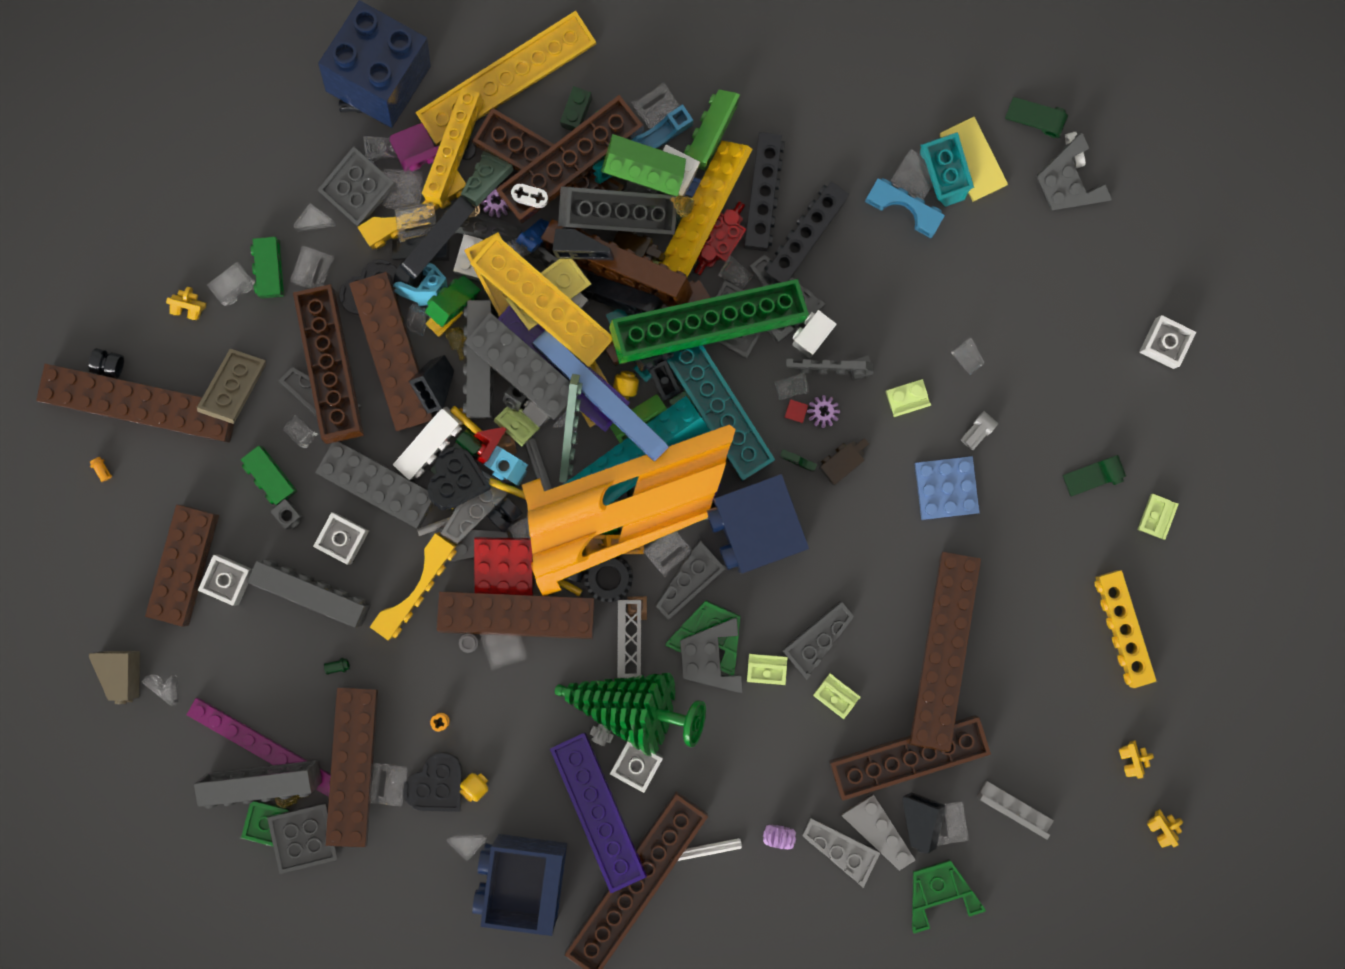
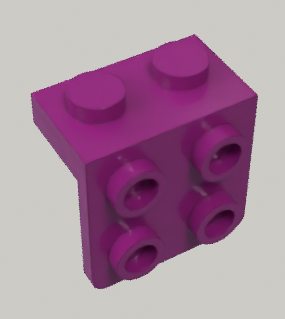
M423 123L395 133L389 138L404 172L409 170L411 172L416 171L425 163L432 164L439 149V146H434Z

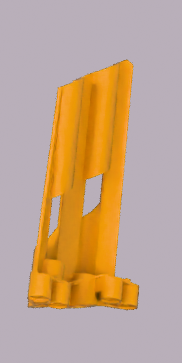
M727 425L671 445L656 461H653L648 455H644L544 491L540 478L522 484L528 505V524L533 554L531 567L542 596L561 591L562 588H560L558 581L708 518L706 510L711 509L714 495L718 490L726 465L728 450L733 441L735 428ZM638 477L632 497L607 506L603 504V496L610 486ZM623 526L618 543L582 556L584 548L594 536Z

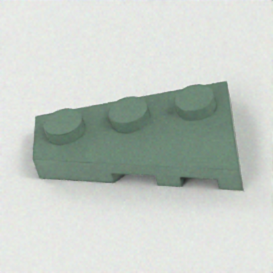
M483 151L482 159L476 164L473 176L469 177L461 193L464 198L476 207L514 171L511 164L486 151Z

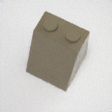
M100 651L89 653L90 661L108 701H115V704H127V702H133V699L139 698L140 651Z

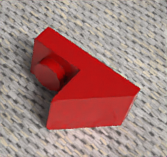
M501 427L480 431L474 435V437L485 443L481 445L477 452L479 454L477 461L482 464L488 461L505 433L506 428Z

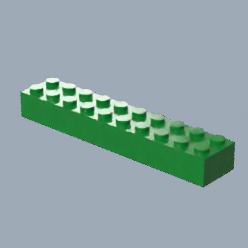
M795 279L612 319L609 329L619 364L803 323L809 316L799 281Z

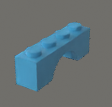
M682 104L667 114L656 126L643 134L637 135L632 141L658 149L692 127L693 119Z
M878 178L865 202L880 211L890 205L906 207L914 216V229L932 238L945 216L942 214V211L937 207L925 205V201L921 198L909 196V193L902 188L897 189L891 186L892 183L890 181Z

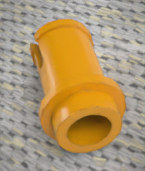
M97 457L90 461V467L95 470L101 482L107 481L112 475L104 464L105 460Z

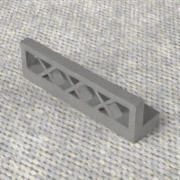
M620 599L618 600L617 678L633 676L636 678L641 675V600ZM626 604H637V613L632 618L626 613ZM631 621L637 626V632L632 637L626 632V626ZM625 634L630 638L626 643ZM630 641L637 646V651L632 656L625 651V646ZM625 654L629 657V659L626 662ZM636 654H637V662L633 659V657H634ZM630 660L637 665V673H625V665Z
M984 782L976 796L978 799L1048 840L1050 834L1047 832L1054 820L990 782Z

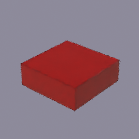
M790 399L784 418L803 423L808 405Z

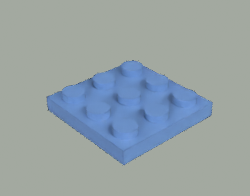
M973 456L915 463L921 520L979 513Z

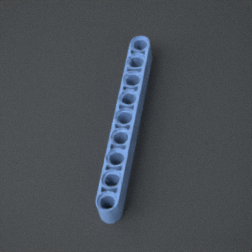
M545 330L532 343L569 381L572 374L580 375L579 383H583L582 393L653 461H656L669 448L649 426L550 333Z

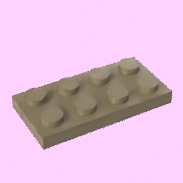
M229 349L198 404L197 412L234 424L264 370L266 360Z

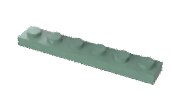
M572 374L569 384L559 482L564 483L567 482L568 476H572L574 467L570 462L575 457V449L572 448V444H576L577 433L574 432V427H578L579 416H576V411L580 410L581 400L577 398L578 394L581 395L583 383H579L580 375Z

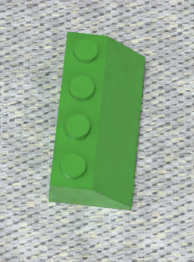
M718 90L717 94H712L708 103L711 106L708 112H703L700 119L702 124L700 128L696 127L692 135L694 141L692 145L688 144L684 151V154L699 161V169L705 172L736 111L740 94L724 90Z
M612 134L601 172L672 196H678L684 178L686 159Z

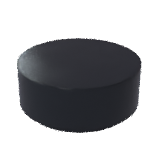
M468 141L462 157L463 160L472 159L476 153V148L471 141Z

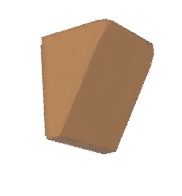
M505 432L497 446L510 454L517 453L515 440Z
M647 596L627 597L628 600H641V620H647ZM628 604V615L632 618L637 613V604Z

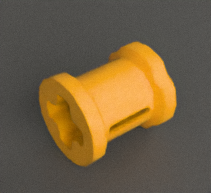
M442 712L433 716L430 721L432 729L438 732L446 729L450 723L448 715ZM441 717L442 722L445 724H442L439 727L438 722L436 720H438Z

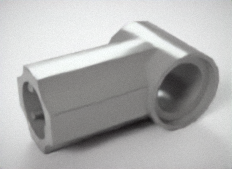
M983 411L960 440L968 448L974 450L999 423Z

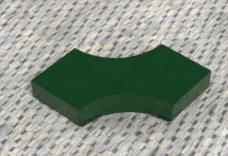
M784 449L781 450L780 458L806 470L815 471L816 463Z

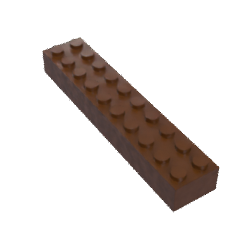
M44 364L36 399L38 402L230 443L234 427L232 423L197 412V406L202 397Z
M942 552L940 555L909 745L945 752L951 750L981 563L980 558Z
M676 791L636 848L647 877L614 893H610L608 889L565 950L564 956L583 969H603L708 818V813Z

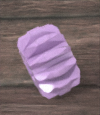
M496 187L481 202V205L485 206L483 208L484 212L490 211V217H493L496 212L497 218H500V212L507 215L508 213L505 209L509 208L503 200H500L501 197L496 191L498 187ZM495 198L500 200L501 203L499 205L494 202Z
M825 395L821 398L822 402L818 397H815L816 404L813 402L809 403V406L814 409L807 410V413H813L809 420L811 421L816 418L817 420L814 425L817 426L821 422L822 428H825L826 422L829 426H832L831 419L834 421L838 420L833 414L840 413V410H834L838 403L836 402L831 405L832 397L826 402ZM820 407H821V409H823L824 407L827 408V410H826V412L828 413L827 416H826V414H825L824 416H821V415H820V414H821V411L819 410Z
M767 825L763 834V842L770 847L792 849L796 842V832L789 827Z

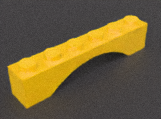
M457 170L444 206L425 200L417 208L404 215L388 218L373 217L358 226V229L372 249H380L386 244L387 240L391 238L396 239L402 235L403 230L407 228L412 229L417 226L419 220L433 216L435 210L449 206L451 200L456 197L458 199L461 196L466 183Z
M440 532L434 534L424 549V570L415 590L402 603L382 610L370 626L371 629L388 641L393 637H398L402 631L400 627L403 622L407 623L413 616L411 612L415 606L419 607L424 600L422 595L425 591L429 592L434 586L435 582L433 580L436 575L440 576L444 572L446 561H451L457 553L455 548L458 545L441 536Z

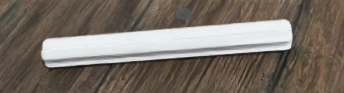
M741 839L687 848L678 861L741 849Z

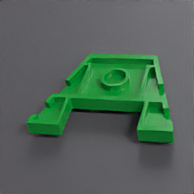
M705 600L668 639L665 646L681 652V639L714 627V625L726 622L734 617H737L739 636L741 616ZM738 636L718 637L719 648L725 650L720 662L721 671L734 675Z
M951 860L913 871L912 931L914 934L930 929L925 913L926 908L963 897L969 917L986 912L984 906Z

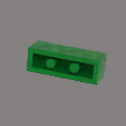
M277 237L253 239L250 249L255 261L252 264L253 274L256 275V282H254L255 294L260 298L284 297L280 240Z
M465 275L458 280L455 278L448 288L443 287L438 296L433 295L428 300L427 304L429 306L425 313L443 327L464 310V306H467V300H475L481 289Z
M257 446L240 459L243 462V469L248 474L251 473L255 478L253 480L260 490L263 488L267 493L265 495L266 499L272 505H278L284 499H289L298 492L263 446Z

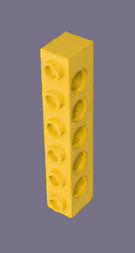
M461 88L422 191V195L427 201L442 206L446 202L483 104V99L479 92Z
M1122 570L1096 576L1095 588L1102 597L1100 604L1108 616L1106 623L1108 628L1112 629L1114 635L1112 642L1119 651L1117 657L1120 666L1124 667L1125 674H1123L1125 683L1129 687L1137 688L1157 682ZM1112 587L1116 590V595L1113 598L1108 593ZM1117 606L1122 608V613L1119 616H1116L1114 613V609ZM1123 624L1128 628L1127 633L1124 635L1120 632V627ZM1128 643L1133 644V651L1130 653L1126 651ZM1135 661L1139 663L1137 671L1132 670V664Z

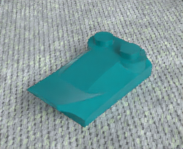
M958 132L921 144L920 155L926 162L937 199L945 207L965 200L968 192L974 188Z

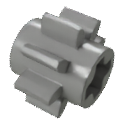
M598 724V727L593 725L590 735L593 736L591 741L605 746L606 742L611 743L614 737L611 730H607L602 724Z

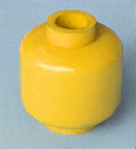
M621 371V373L615 375L613 388L625 399L629 400V397H634L637 394L639 379L633 372Z
M471 773L461 782L460 793L469 802L472 800L478 802L488 792L486 784L488 780L481 773L479 775Z

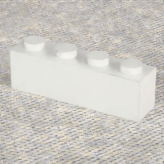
M444 407L395 461L393 466L409 480L420 478L425 472L423 468L427 464L431 465L436 460L437 452L439 450L443 451L450 442L448 440L452 435L455 437L462 430L460 426L463 423L450 412L448 407Z

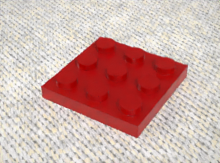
M475 537V593L532 596L533 570L531 563L533 562L531 538Z

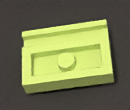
M923 379L885 391L893 417L931 406Z
M506 407L494 419V422L499 427L506 428L505 432L519 445L523 446L540 427L522 412V408L516 411Z
M1151 494L1137 530L1165 540L1179 504Z
M749 654L747 682L785 685L788 657Z
M830 673L813 694L815 698L843 719H845L855 703L860 699L859 695Z

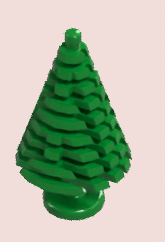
M671 673L652 674L646 678L644 675H639L636 678L634 676L615 678V681L612 679L591 681L590 683L589 681H584L579 685L576 682L569 683L568 687L558 684L555 687V694L557 696H565L567 703L570 705L574 703L576 709L583 711L588 717L591 715L594 721L602 724L607 730H611L612 733L623 740L630 742L634 748L641 750L648 757H652L651 753H657L659 750L658 744H663L664 734L667 735L669 723L684 727L683 740L689 747H695L702 735L706 719V704L704 701L696 700L690 706L687 715L673 712L674 708L671 699L675 701V682Z

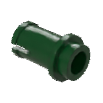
M343 657L337 661L324 663V671L327 675L341 671L346 673L350 669L348 659Z

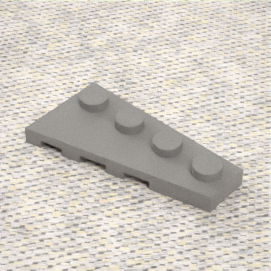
M482 471L488 482L490 478H494ZM491 486V490L457 506L440 535L457 545L509 493Z
M874 794L841 814L847 822L899 871L915 861Z
M810 817L802 836L864 888L880 852Z

